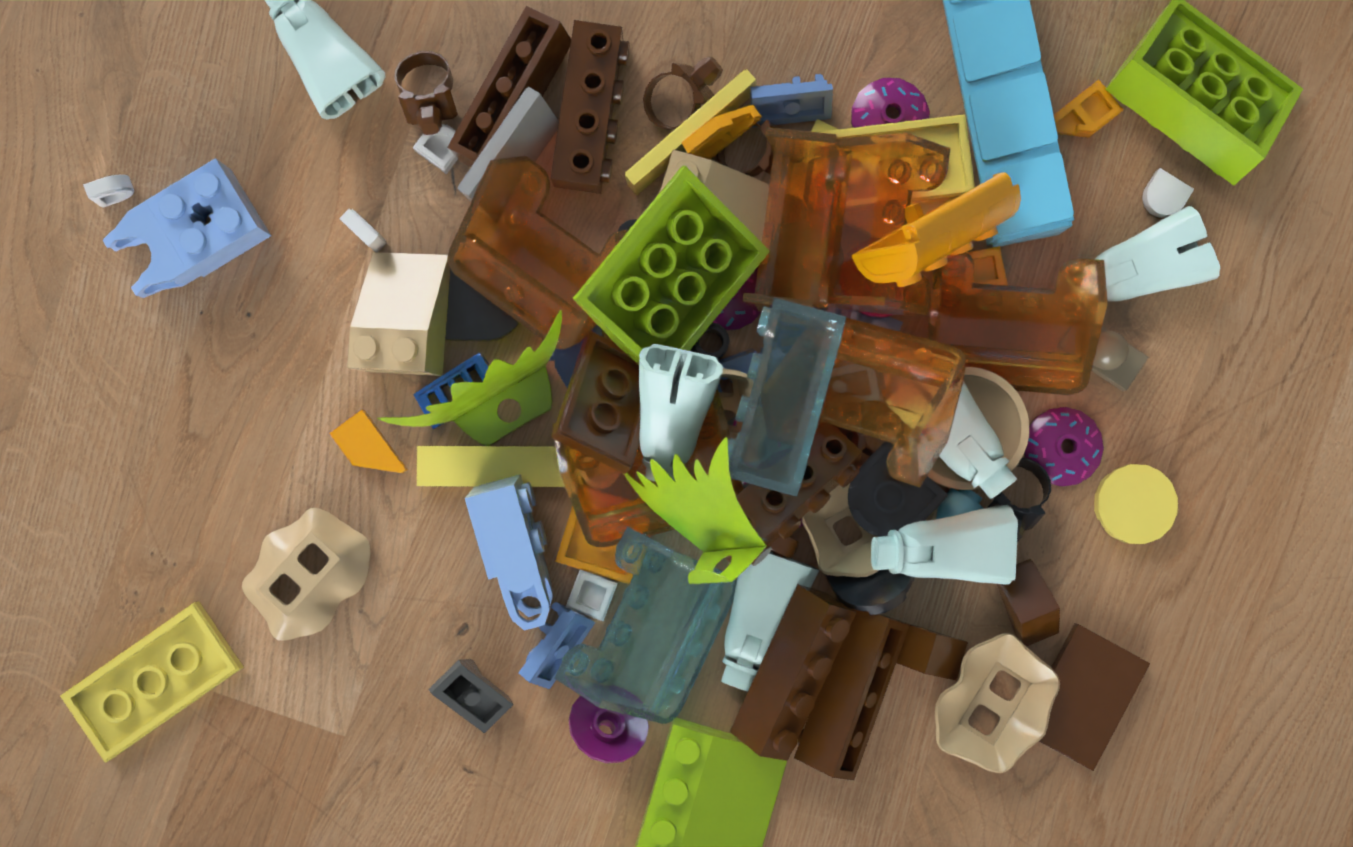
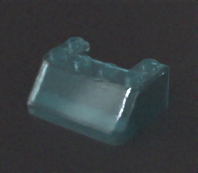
M774 298L772 308L763 307L757 327L759 336L764 337L762 354L754 353L747 375L748 379L754 380L750 397L742 395L735 421L743 423L741 431L736 439H728L729 471L732 479L798 496L843 335L846 316Z
M627 527L616 547L615 561L619 568L633 574L629 586L626 588L618 609L606 629L599 648L587 644L574 646L564 655L555 679L597 707L667 724L679 715L733 603L737 580L735 579L733 582L689 584L688 574L695 569L699 561L698 558L663 541ZM715 567L713 572L720 574L723 570Z

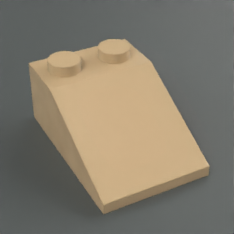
M673 149L660 192L681 166H686L770 250L758 266V268L767 269L790 193L713 160Z
M373 252L350 326L347 368L376 373L443 375L451 267L450 255Z

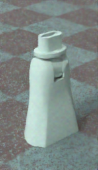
M264 0L270 8L269 15L274 21L278 37L297 69L321 118L326 120L335 119L353 107L356 102L348 93L351 88L362 99L383 84L386 76L382 68L316 2L312 0Z
M1187 206L1128 240L1105 250L1091 263L1084 264L1082 271L1068 276V283L1078 306L1095 301L1097 304L1104 301H1123L1217 279L1220 276V264L1213 246L1210 242L1199 247L1197 245L1198 241L1208 237L1199 212L1192 206Z
M652 344V346L641 350L639 354V443L643 454L642 462L646 466L645 476L647 479L655 481L651 471V459L656 461L675 481L673 476L674 455L677 454L684 465L691 458L704 419L723 373V365L717 361L716 357L660 344Z
M947 354L931 364L916 376L917 378L914 381L911 380L883 403L909 430L925 442L951 470L968 481L973 480L971 483L975 488L979 485L990 500L1017 480L1015 475L1006 466L1009 460L1006 457L1002 458L1004 453L999 438L985 419L963 378Z
M998 505L951 517L914 522L903 526L899 531L890 530L888 536L873 537L871 543V564L874 570L889 569L892 574L901 573L917 578L957 579L978 583L1010 584L1016 578L1018 520L1011 507L1008 505Z
M770 551L756 566L750 564L737 577L733 605L725 634L724 648L726 656H724L722 662L726 667L721 682L744 691H749L797 584L811 588L819 569L785 556L782 558L777 553Z

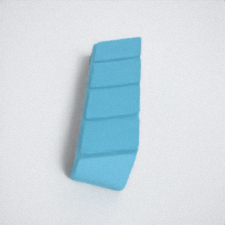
M942 0L980 184L993 178L994 174L1005 172L1010 176L1012 184H1018L1020 188L1021 202L1019 210L1013 217L996 226L998 234L986 239L987 246H1006L1060 235L1073 226L1074 210L1064 162L1057 140L1058 134L1046 76L1042 68L1041 52L1030 0Z

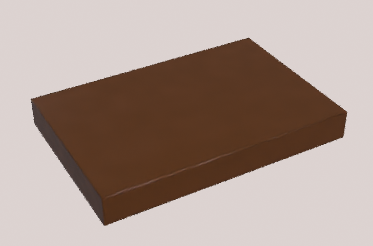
M590 331L584 337L551 438L626 474L632 469L640 442L639 365L614 342Z
M1074 623L1051 667L1059 677L1060 688L1050 712L1046 734L1039 742L1094 771L1150 663L1087 628Z

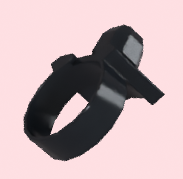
M1023 457L1016 467H1022L1032 472L1038 478L1043 488L1041 503L1030 508H1019L1011 504V501L1001 492L994 497V500L987 507L1008 505L1013 509L1014 515L1018 520L1017 543L1023 537L1024 530L1032 529L1046 514L1042 506L1048 500L1051 493V480L1046 470L1039 463Z

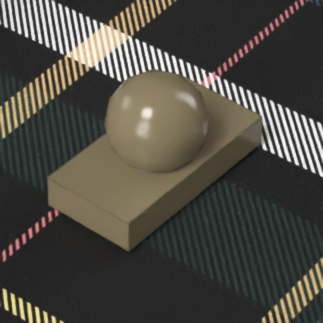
M1083 313L1077 314L1056 346L1121 391H1127L1149 358L1128 344L1120 333L1107 330Z

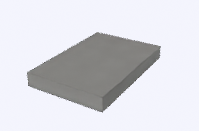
M529 86L524 90L458 185L457 189L483 215L492 221L499 215L558 130L559 120L539 92Z

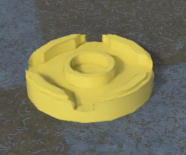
M1126 464L1113 470L1100 481L1094 497V511L1097 519L1100 520L1101 525L1105 528L1104 530L1111 537L1129 544H1147L1160 539L1171 529L1178 514V497L1172 482L1161 471L1148 465Z

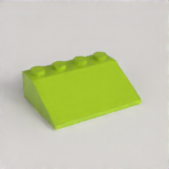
M1171 0L1119 68L1105 90L1116 97L1119 102L1125 104L1147 120L1151 126L1159 129L1179 144L1183 150L1191 153L1211 168L1215 174L1223 177L1234 186L1265 159L1303 88L1185 0Z
M681 166L573 299L607 336L639 365L641 350L652 346V344L690 351L768 255L770 250L686 166Z
M673 716L635 847H762L787 761L761 757L731 733Z

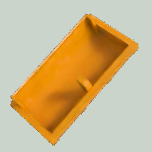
M1005 172L994 174L993 178L961 196L947 201L926 214H923L920 203L910 204L905 207L906 225L852 254V259L858 270L874 283L896 282L897 287L916 283L922 279L920 271H931L948 264L947 255L955 256L965 253L974 248L973 240L981 241L998 234L996 226L1013 217L1019 210L1021 202L1019 185H1013L1010 176Z

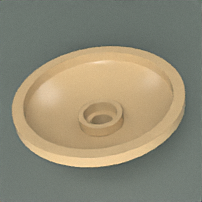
M975 367L956 368L977 406L999 438L1004 453L1002 458L1006 457L1009 460L1006 466L1012 472L1024 455L1029 439V418L1022 398L1011 384L993 372ZM904 425V437L908 452L917 467L930 479L954 489L975 490L981 488L979 485L974 488L971 484L973 480L968 481L951 470L925 442Z

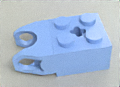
M215 158L129 210L115 229L103 239V242L107 248H112L114 251L140 244H147L149 246L151 262L138 281L131 287L136 296L145 298L161 290L183 287L200 276L205 277L266 240L271 234L232 170ZM209 216L211 218V222H209L206 225V218Z
M521 474L473 487L465 497V502L488 579L497 577L509 616L519 627L525 631L545 625L553 598V589L543 552H545L544 545H547L546 534L542 522H534L532 515L533 506H536V501L530 482L523 484ZM527 596L535 597L540 601L541 605L530 607L524 603L522 598ZM518 609L527 617L540 615L534 620H527L520 616Z

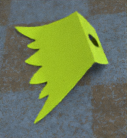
M562 310L557 314L548 334L537 350L533 351L530 346L527 347L514 365L494 359L486 371L483 382H458L452 384L451 395L453 400L427 406L426 409L431 413L411 417H378L377 419L390 424L424 427L453 421L472 439L484 446L494 444L535 420L552 408V392L546 365L558 342L562 324ZM505 399H514L520 404L521 414L514 422H504L498 416V406Z
M727 437L723 439L714 453L709 467V475L706 474L699 460H695L694 474L696 480L689 473L677 454L674 455L673 476L675 481L653 459L650 460L651 471L658 487L638 471L636 473L644 486L632 478L628 472L624 474L633 489L656 514L703 551L695 569L688 574L689 584L733 582L766 548L767 545L749 522L733 489L729 471ZM727 556L732 557L729 566L722 573L717 574L713 572L715 566Z

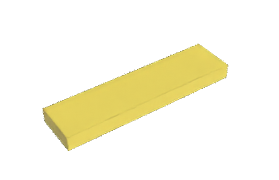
M743 70L627 170L625 178L630 189L638 195L667 170L673 149L687 153L681 143L712 117L737 110L750 98V87L756 86V79L748 70Z
M417 446V486L475 487L521 474L523 484L530 482L532 487L579 486V451L571 447Z

